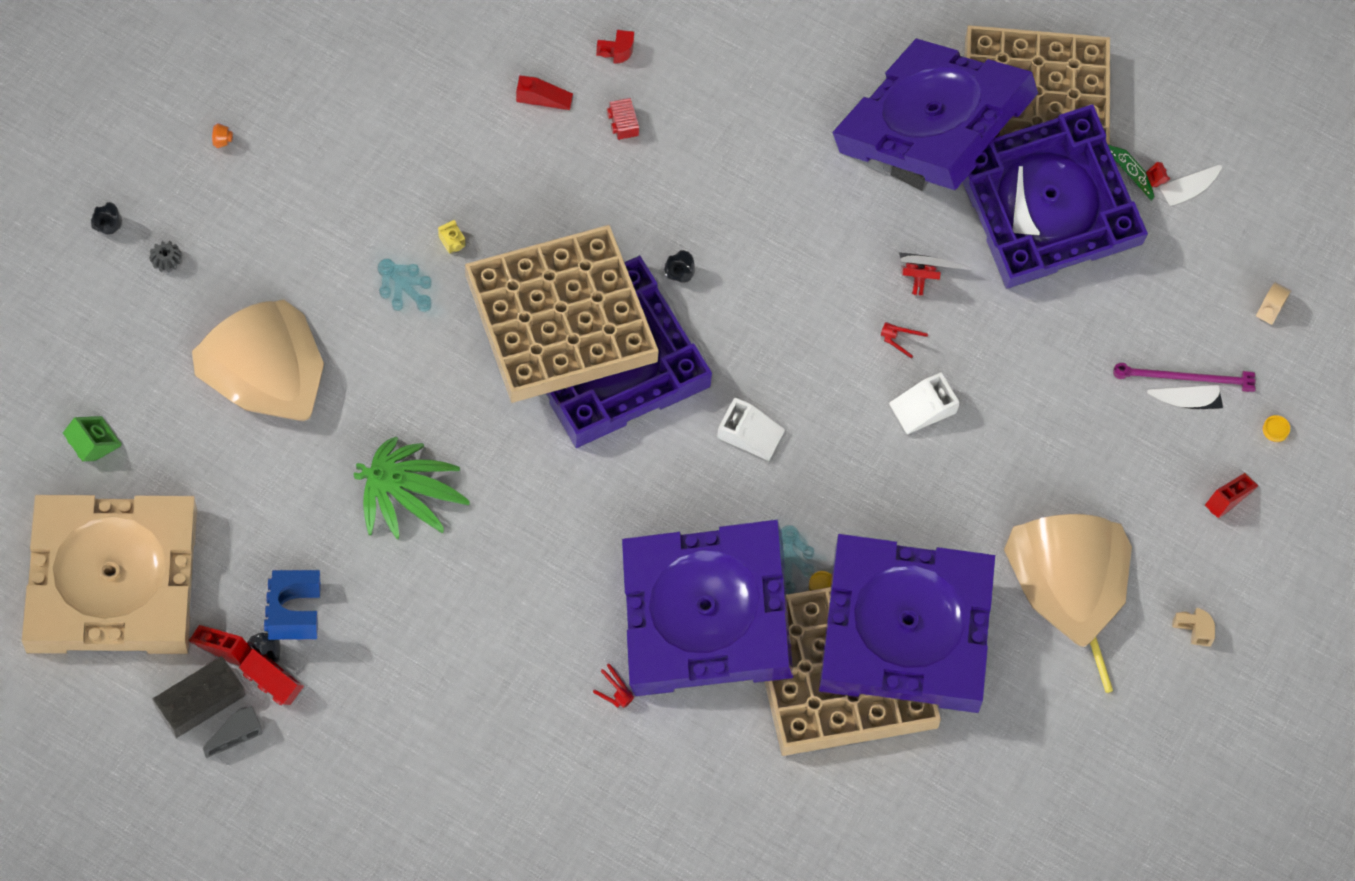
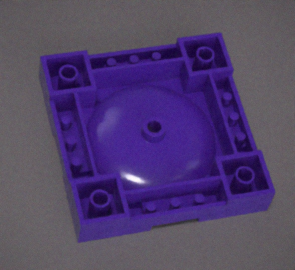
M915 38L885 72V81L869 98L863 97L832 133L841 154L865 162L874 159L923 175L927 182L956 190L976 167L975 160L1012 116L1019 117L1037 96L1038 90L1031 71L990 59L983 63L960 56L959 50Z
M1093 104L1060 114L1056 119L994 138L975 160L976 167L963 181L972 207H975L987 236V244L1006 289L1057 273L1060 269L1090 259L1094 261L1143 245L1148 235L1134 201H1131L1106 142L1107 136ZM1019 166H1023V188L1028 212L1039 231V235L1013 232ZM1046 194L1053 195V198L1048 197Z
M640 255L624 263L658 348V362L546 393L552 409L576 449L627 426L628 421L657 408L662 410L711 387V370L695 344H692L660 293L658 283Z
M778 519L721 526L716 531L681 535L680 532L622 539L624 590L628 622L629 685L635 697L675 692V689L747 680H753L756 683L793 678L784 574L783 537ZM711 606L708 610H703L705 607Z
M838 534L834 553L819 692L859 697V694L937 704L939 708L979 713L984 696L988 649L987 639L996 555L936 547V550L900 546L897 545L896 541ZM908 621L911 625H907L904 622Z

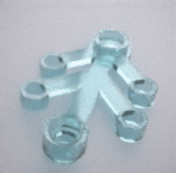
M383 259L378 264V272L382 275V287L379 289L382 298L386 299L391 295L389 287L390 277L395 281L394 299L392 300V308L399 311L403 308L402 289L416 302L418 310L427 312L431 309V298L427 295H420L410 286L421 285L422 288L428 289L432 285L430 277H416L419 274L418 265H396L391 259ZM398 273H408L411 277H403Z
M786 525L781 529L783 545L785 544V585L791 586V589H786V595L794 594L796 589L794 582H792V562L802 571L805 577L812 576L814 572L813 565L806 564L793 551V545L802 552L805 559L813 558L814 548L806 546L798 538L799 531L797 528L791 525ZM791 532L793 535L788 536L786 533ZM805 551H811L812 554L808 555ZM809 568L811 572H806L804 569Z

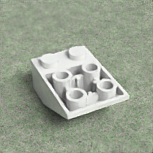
M940 372L924 379L891 401L889 406L908 435L956 414L960 402Z
M734 398L718 428L717 438L770 461L785 429L753 405Z

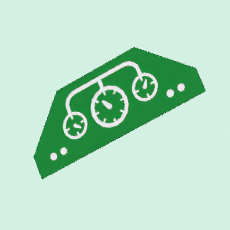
M1108 145L1114 160L1152 201L1155 196L1146 171L1127 150Z

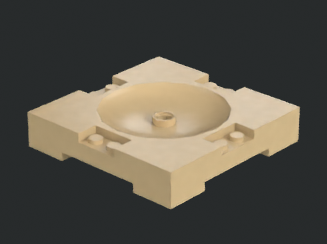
M35 495L30 544L29 582L26 587L22 643L26 653L67 654V650L147 651L148 654H188L193 554L197 522L195 497L135 496L134 499H96L95 495Z

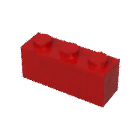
M252 649L239 667L244 672L242 675L246 679L254 680L258 683L257 687L264 693L269 692L273 696L272 700L281 706L283 704L291 705L304 687L302 683L270 657L262 655L259 649Z

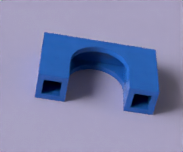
M272 570V578H268V590L270 592H267L266 601L269 606H265V617L268 619H264V632H268V640L317 639V611H292L282 607V605L296 598H320V570Z

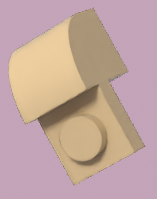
M1275 282L1267 293L1256 317L1273 325L1292 290Z
M1196 608L1193 614L1189 612H1176L1172 621V627L1192 630L1191 644L1211 647L1215 639V623L1210 614L1200 608Z

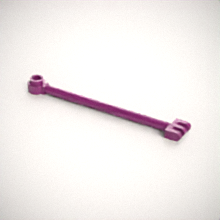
M1118 363L1113 369V375L1117 379L1141 376L1242 385V391H1256V380L1253 379L1255 378V372L1243 371L1241 377L1136 369L1128 367L1125 363Z

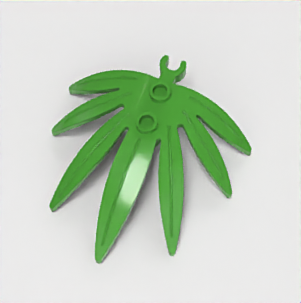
M393 437L385 441L377 449L371 468H367L362 463H356V469L362 470V472H354V478L357 480L367 478L363 507L369 535H372L375 524L377 497L380 510L395 538L399 539L396 513L386 494L387 492L412 514L441 533L444 532V528L432 511L419 499L403 489L464 505L470 504L466 497L440 481L420 474L405 472L460 471L459 466L436 460H410L395 463L424 448L423 443L407 445L391 453L398 442V437Z

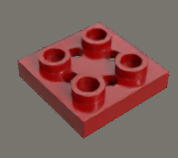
M906 263V266H901L902 275L914 278L912 291L914 295H917L918 287V295H924L925 279L940 280L941 272L937 270L936 266L925 265L924 268H919L915 263Z

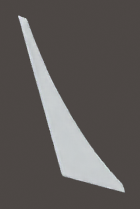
M1019 166L1013 232L1039 235V231L1028 212L1023 188V166Z

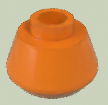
M217 123L213 126V146L221 148L229 145V142H232L233 132L229 131V127Z

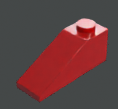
M519 75L516 102L570 110L573 93L539 78Z
M1243 473L1218 488L1206 502L1205 506L1213 515L1220 518L1245 499L1259 485L1246 473Z
M199 625L189 639L190 643L229 663L239 666L252 650L243 637Z

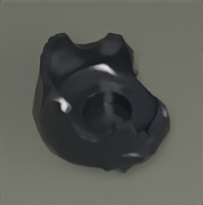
M107 202L102 207H95L91 218L92 229L107 235L113 234L120 229L122 217L114 203Z
M680 250L677 254L670 255L664 267L665 277L680 283L690 281L695 274L693 256L685 250Z
M258 633L251 636L247 641L250 647L259 649L262 655H268L274 662L280 661V640H268V633Z

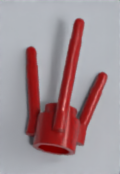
M885 322L881 331V336L885 337L884 342L891 344L903 354L913 358L912 354L892 341V338L896 339L899 331L925 337L928 334Z
M607 664L608 669L620 684L619 686L604 669H601V673L617 689L613 695L615 700L597 690H593V693L612 703L617 708L620 706L626 708L634 699L633 693L627 688L613 667Z

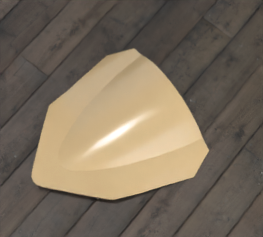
M286 300L261 302L234 313L218 324L192 350L195 376L242 409L299 421H305L311 417L324 362L305 315Z
M1063 514L1044 517L1022 525L1013 526L1004 551L1027 600L1034 610L1075 644L1084 647L1091 643L1126 603L1132 546L1121 524L1093 515Z

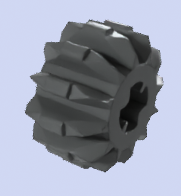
M162 240L161 245L155 243L154 249L150 250L149 259L154 269L159 268L160 272L166 269L170 272V268L176 270L177 264H181L182 254L177 244L172 245L171 241L165 244Z

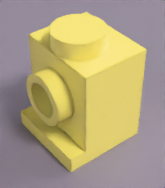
M455 220L438 227V236L449 254L454 251H460L465 247V237L456 225Z

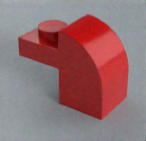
M617 30L615 41L597 40L596 56L604 58L613 57V64L627 61L633 53L635 32Z

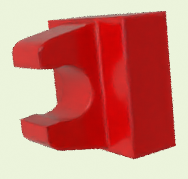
M1156 162L1146 171L1152 187L1157 188L1159 185L1165 184L1170 180L1163 162Z

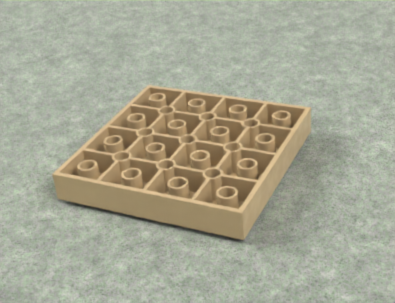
M968 25L965 35L964 57L983 63L990 59L1031 71L1038 90L1037 96L1019 117L1012 116L994 138L1056 119L1060 114L1093 104L1107 136L1106 142L1110 145V37Z
M610 225L465 264V276L511 403L658 362V348Z
M831 587L786 595L793 678L764 682L782 756L938 729L941 718L937 704L859 694V697L819 692ZM908 621L904 622L907 625H911Z

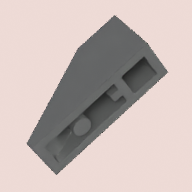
M252 706L238 709L204 745L203 752L206 758L263 734Z

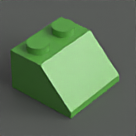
M102 416L74 417L63 432L67 442L72 446L82 462L97 461L122 445Z

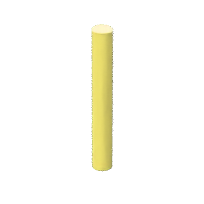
M1095 637L1090 645L1105 692L1109 693L1113 691L1097 638Z

